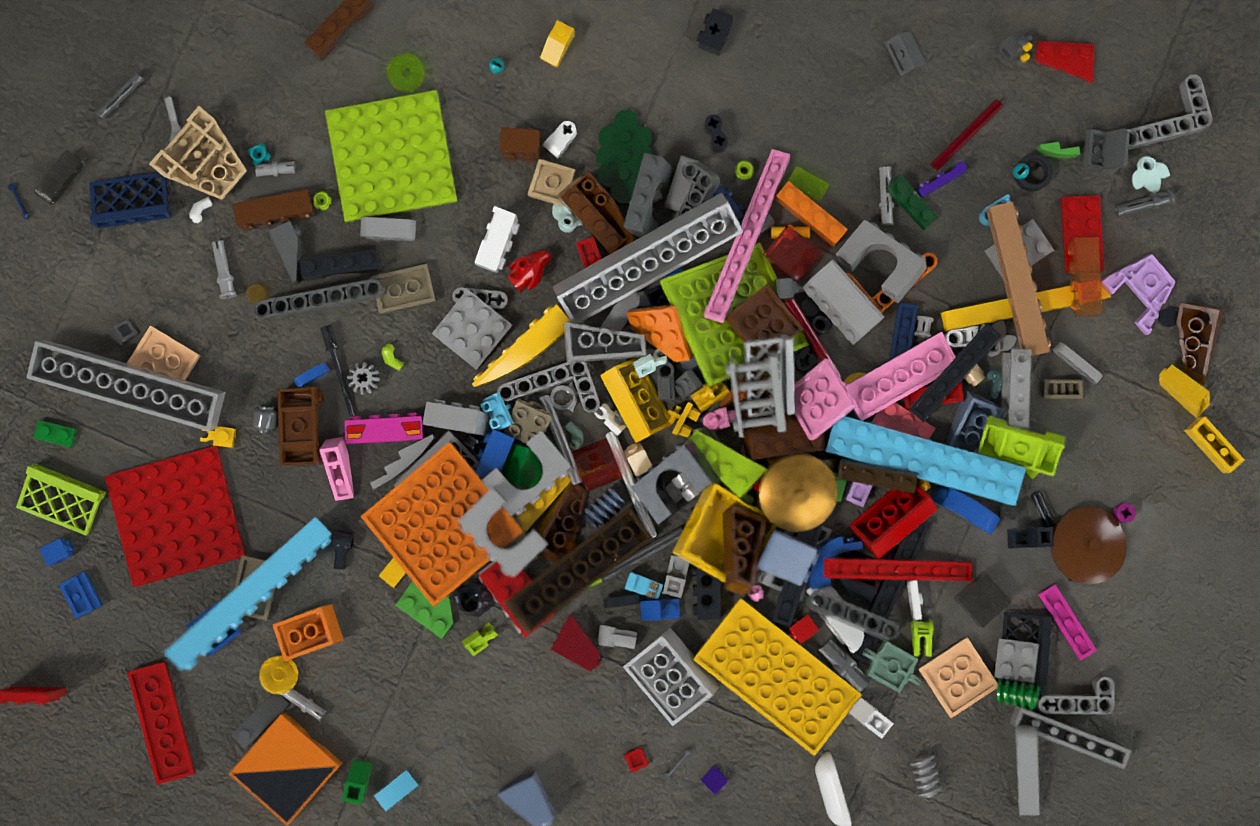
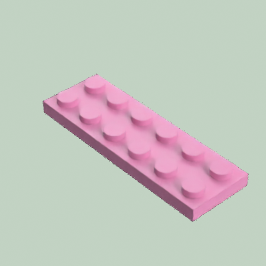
M942 332L937 333L846 385V389L856 404L853 410L859 421L865 420L937 379L956 358Z

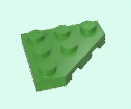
M412 581L396 603L398 608L441 639L444 638L454 624L450 594L433 607Z

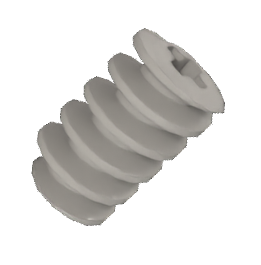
M933 754L918 756L915 758L916 761L911 763V766H917V769L912 772L919 774L914 780L921 782L916 788L923 789V792L918 794L919 797L928 798L943 794V792L939 791L942 788L941 784H936L940 781V778L935 776L938 770L933 768L936 766V762L930 761L934 758Z

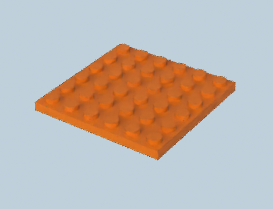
M448 442L361 516L433 607L491 560L486 555L488 551L484 547L479 548L473 542L474 537L470 533H464L459 527L461 524L459 520L489 489L483 484L481 478L451 442ZM503 506L492 515L487 525V533L490 540L501 548L508 546L524 532Z

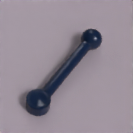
M10 183L8 189L13 192L21 208L22 217L28 219L30 214L26 212L16 191L17 186Z

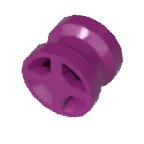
M1128 503L1118 504L1113 509V517L1121 523L1131 522L1136 516L1135 508Z

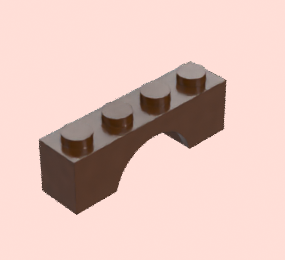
M344 0L304 42L308 49L323 61L335 48L341 34L351 24L362 20L374 7L371 0Z

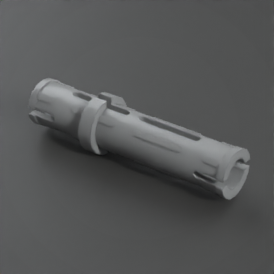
M891 167L879 168L881 225H893L892 208H894V203L892 202L891 194L885 189L891 183Z
M294 689L280 694L300 707L302 712L309 713L318 721H321L324 717L323 715L327 712L313 703L311 698L307 699Z

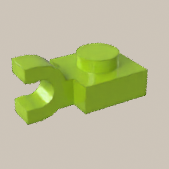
M488 622L482 628L481 633L478 630L464 639L462 643L475 656L489 646L487 641L497 637L498 634L494 630L493 625Z

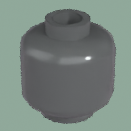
M259 404V407L253 411L252 425L260 433H270V430L277 428L278 410L270 404Z

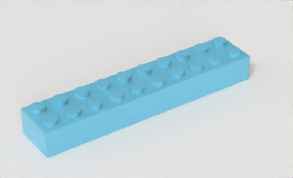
M845 416L832 425L825 450L827 453L858 462L918 473V479L1012 506L1016 505L1026 468Z
M315 517L173 644L165 654L180 670L192 669L198 663L196 660L201 655L205 657L213 650L212 645L216 641L222 642L228 636L226 632L229 629H236L243 622L242 618L246 614L250 616L258 609L256 605L260 601L266 602L273 595L271 591L276 587L280 589L288 582L286 578L290 574L296 575L302 569L301 564L305 561L309 563L317 555L316 551L320 547L322 549L327 547L331 543L330 538L332 534Z

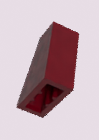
M569 615L550 650L590 672L593 668L597 670L602 661L599 658L601 653L576 619Z

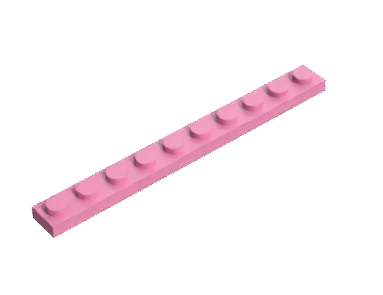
M774 149L771 150L741 223L743 233L736 236L704 313L705 318L721 323L724 322L790 160V154Z

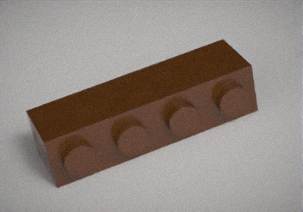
M308 189L232 204L236 226L243 229V231L253 230L254 226L259 225L270 227L275 222L284 224L288 221L292 222L291 219L295 218L306 220L311 215H315L312 195Z

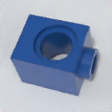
M60 538L39 548L47 566H54L74 556V547L66 538Z

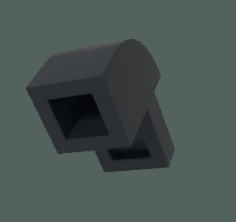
M1053 527L1007 529L1008 549L1054 547Z

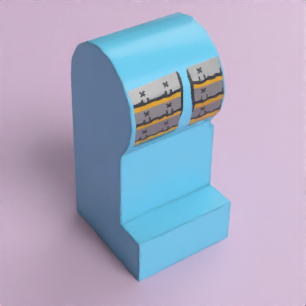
M630 572L625 585L627 590L655 599H659L663 584Z

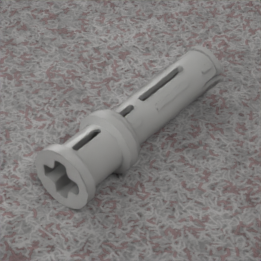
M218 240L217 243L214 241L211 244L219 276L217 277V283L221 290L220 299H231L237 296V292H234L232 282L234 278L229 272L224 241Z

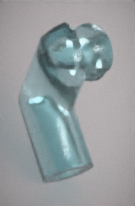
M989 370L987 379L992 380V386L988 396L997 399L1002 387L1001 375L998 371Z

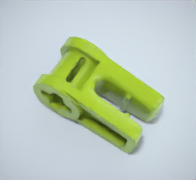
M912 620V655H920V638L924 637V655L931 657L933 621L918 622L917 620Z

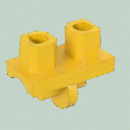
M723 382L710 387L705 383L702 389L691 395V398L699 410L703 412L713 404L723 400L729 393V390Z
M688 402L681 415H679L681 410L679 406H676L674 411L668 409L667 414L671 415L668 423L673 425L675 420L678 419L672 434L676 436L679 434L688 438L693 428L683 424L686 417L696 422L701 414L696 408L692 407L693 404Z

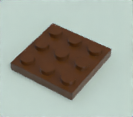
M768 284L725 317L727 323L743 342L776 338L783 334L793 338L804 329ZM772 343L767 351H777L778 343ZM758 345L750 346V351L754 356L761 350ZM764 352L758 361H765L768 358V354Z

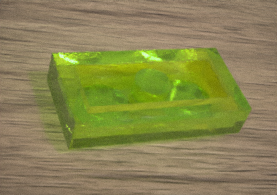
M797 166L788 180L801 192L819 202L830 185Z

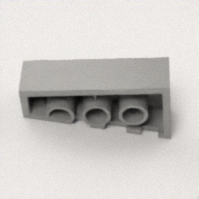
M569 322L564 323L567 363L635 358L646 355L644 335Z

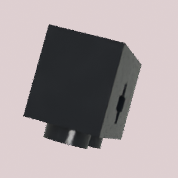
M714 8L711 14L707 13L703 23L706 27L704 31L700 30L697 37L699 42L698 48L720 56L734 16ZM714 29H717L715 35L711 34Z

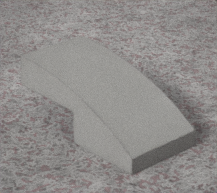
M673 553L669 562L663 594L681 598L689 562Z

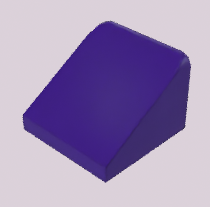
M713 766L703 776L701 781L716 795L728 782V778Z

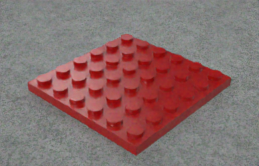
M218 446L105 476L133 588L240 559L242 555L246 556Z

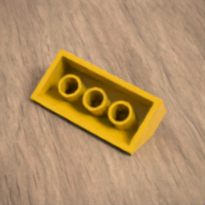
M639 357L614 366L600 375L635 443L672 425L668 423L670 415L667 414V409L662 400H658V392L649 375L647 374L639 378L633 362L637 361Z

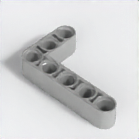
M1189 75L1179 86L1187 115L1129 129L1131 144H1129L1128 150L1201 132L1211 125L1212 114L1202 79L1198 75ZM1188 81L1193 83L1194 89L1188 86ZM1193 100L1198 101L1199 107L1193 104ZM1198 118L1203 119L1204 125L1199 124ZM1180 122L1185 124L1186 130L1180 128ZM1161 127L1167 129V135L1161 132ZM1147 132L1149 139H1145L1142 133Z
M585 361L566 362L502 384L497 390V393L499 392L501 395L503 389L509 388L511 396L509 398L502 397L504 402H511L574 380L584 410L587 413H595L600 407V402ZM580 363L584 365L583 372H574L575 364ZM562 369L566 372V376L560 380L555 377V374L558 370ZM540 376L548 378L546 385L540 386L537 383ZM583 381L590 383L588 391L580 390L579 386ZM522 382L529 383L528 391H520L519 386ZM589 399L597 402L594 409L590 410L586 407V402Z

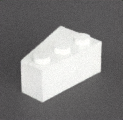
M494 206L492 211L494 215L491 223L487 225L486 229L488 230L484 240L481 242L475 264L498 273L499 269L502 270L505 265V253L510 251L513 244L511 238L513 234H517L520 224H518L516 214Z

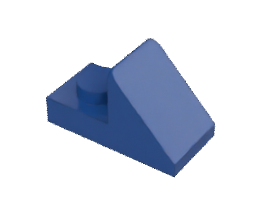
M679 599L640 601L641 620L680 618Z

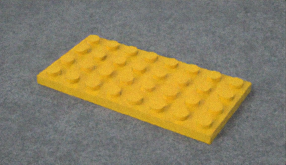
M741 598L693 657L696 663L814 756L862 695Z

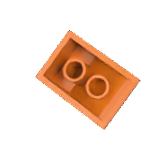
M332 604L273 624L284 661L344 641Z

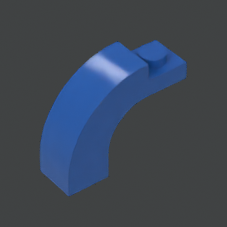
M939 485L931 498L934 503L954 512L976 528L992 535L1001 519L980 503L953 488Z
M838 535L822 541L816 547V553L819 554L815 565H810L808 570L811 572L807 580L808 588L811 587L814 590L831 586L830 578H823L824 558H835L842 552L862 549V541L855 539V537L844 538L843 542L842 536Z

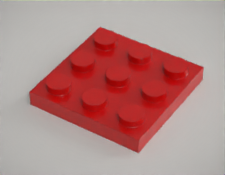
M8 686L0 689V704L14 701V704H27V702L33 701L34 704L38 705L47 704V702H53V700H59L60 697L65 696L67 687Z

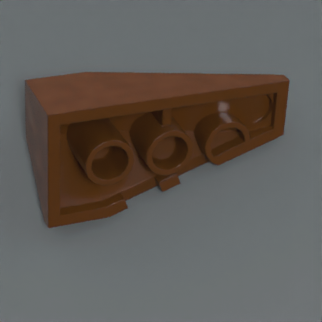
M1181 302L1177 317V328H1179L1183 371L1197 383L1205 385L1224 308Z
M570 481L535 529L548 543L538 555L555 563L576 547V533L579 532L580 514L583 513L587 494L584 488L578 484L573 485L572 481Z

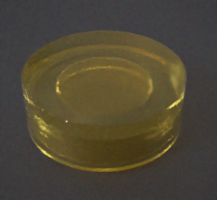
M252 285L247 289L246 296L251 303L255 304L258 301L265 300L267 293L262 286Z

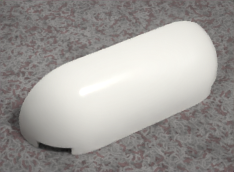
M831 586L814 590L810 587L806 590V593L809 595L820 591L842 600ZM815 596L814 604L820 606L821 600L818 596ZM833 603L831 609L837 614L838 606ZM850 612L849 618L855 621L856 617ZM818 613L842 645L846 643L850 652L854 653L860 648L864 639L863 631Z
M827 751L821 755L815 766V773L826 812L834 824L838 826H852L836 767L830 751Z

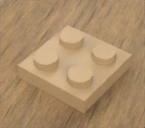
M539 159L528 196L565 207L556 196L573 181L576 170Z

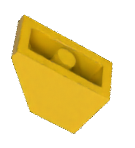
M557 20L547 38L540 59L558 67L575 36L574 28Z

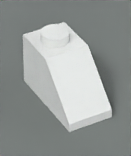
M862 698L854 704L849 712L881 739L894 724Z

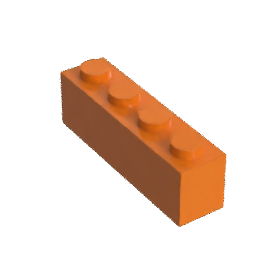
M789 181L775 197V201L807 227L810 226L813 232L832 247L837 244L848 230Z

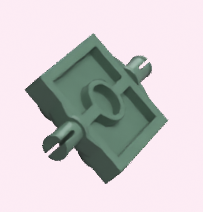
M884 640L876 653L868 648H865L866 652L863 651V655L871 659V665L866 675L898 693L901 692L904 685L909 681L917 686L921 684L914 679L922 682V678L913 674L914 667L919 659Z

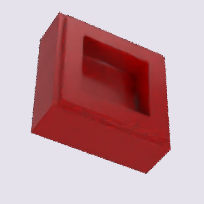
M641 746L623 754L631 773L649 765Z

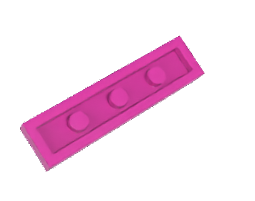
M1056 584L1038 594L1039 598L1078 660L1081 661L1096 652V648Z

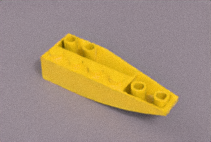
M557 304L554 307L552 305L543 312L544 316L540 320L536 318L529 325L530 329L519 336L512 346L507 347L501 353L502 356L500 358L494 359L487 366L488 369L484 373L480 372L473 378L475 382L472 385L478 388L492 383L532 362L564 335V323H572Z

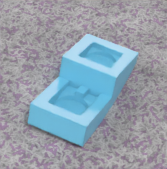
M406 770L375 794L374 797L382 808L387 811L416 788L418 784Z

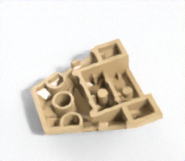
M198 106L187 119L188 123L164 151L160 150L149 165L168 179L223 200L247 170L215 119Z

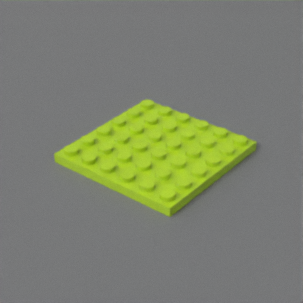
M437 90L325 111L346 223L361 220L362 217L374 218L458 202Z
M761 243L755 244L727 315L766 284L776 294L775 279L777 277ZM728 255L660 281L670 305H675L685 337L709 387L731 378V376H727L726 371L729 357H733L734 365L745 364L744 342L727 321L724 320L721 323L704 316ZM779 298L785 305L787 298ZM802 331L792 338L793 352L809 345ZM744 372L735 373V376L742 374Z

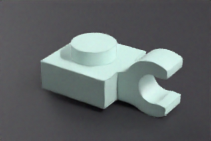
M657 349L654 351L653 356L649 354L633 362L638 377L641 378L656 371V366L668 362L667 356L659 357L663 353Z

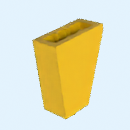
M1174 365L1162 370L1159 375L1160 386L1194 417L1198 418L1210 405L1209 391Z

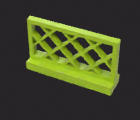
M38 464L28 466L26 470L27 477L16 508L83 535H89L99 504L104 499L106 491ZM32 478L39 481L40 489L33 491L30 485ZM47 487H56L59 495L51 498ZM43 490L47 500L39 503L35 493ZM67 493L73 494L77 502L68 505L64 495ZM31 495L35 506L28 507L23 505L25 497ZM60 497L65 507L56 510L52 500ZM85 500L94 502L93 508L89 512H86L82 504ZM48 502L53 513H43L40 505ZM78 504L82 515L74 517L70 507ZM65 509L71 519L66 522L61 520L58 512ZM84 516L87 523L85 529L78 526L76 519Z

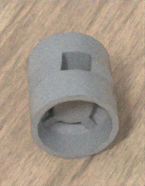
M683 473L671 480L677 489H682L681 494L687 502L700 494L696 492Z

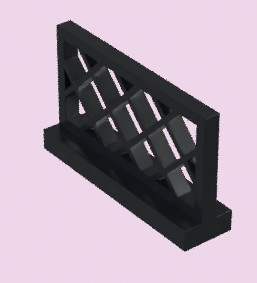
M1004 612L1002 639H1007L1013 634L1018 641H1021L1014 632L1021 626H1024L1030 635L1023 642L1027 641L1031 636L1037 641L1038 653L1034 678L1035 687L1033 690L1036 691L1039 685L1040 694L1047 695L1052 616ZM1008 617H1016L1021 622L1013 631L1007 625ZM1030 619H1039L1038 628L1031 632L1025 623ZM1037 631H1038V639H1037V637L1034 635Z

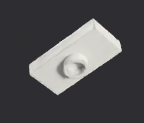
M907 580L911 618L915 620L922 619L920 605L923 604L922 594L918 592L917 580Z

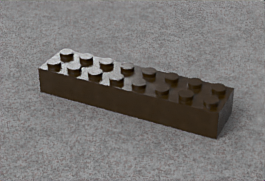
M629 507L507 599L504 604L528 634L653 537Z

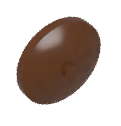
M1096 507L1076 508L1064 514L1054 526V547H1050L1053 560L1058 569L1067 578L1081 584H1097L1112 578L1123 565L1127 549L1126 538L1121 525L1111 514Z

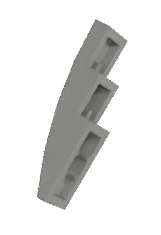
M432 434L398 451L401 459L385 466L387 474L370 482L373 490L384 486L410 468L435 441V435Z

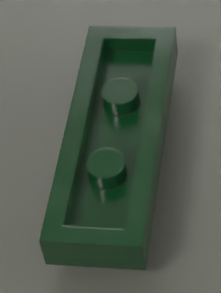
M901 174L885 188L922 230L927 229L938 217Z

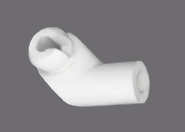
M209 197L193 205L189 217L194 223L201 222L202 210L213 205Z

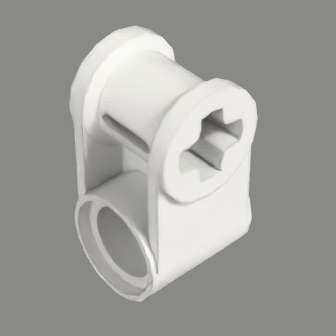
M564 121L544 142L543 146L555 157L559 158L576 137L577 131L574 123ZM571 127L572 133H566L565 135L564 128L569 129Z
M979 326L954 329L946 332L944 336L951 349L965 348L978 333ZM950 334L956 337L955 344L949 341Z

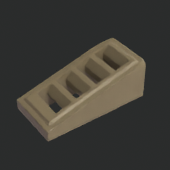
M1044 379V399H1083V380ZM1050 383L1054 384L1053 395H1050ZM1058 384H1061V395H1057ZM1065 384H1069V395H1065ZM1073 384H1077V395H1073Z

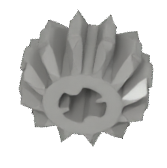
M363 362L361 368L357 363L355 364L356 371L352 368L349 370L354 374L353 376H347V379L353 380L348 385L350 387L355 386L353 389L355 393L360 390V394L364 395L365 390H367L371 394V386L376 389L378 388L374 381L379 382L380 378L374 376L378 375L379 371H373L374 365L372 364L367 368V363ZM367 374L366 378H368V380L366 382H360L362 380L360 379V376H365Z

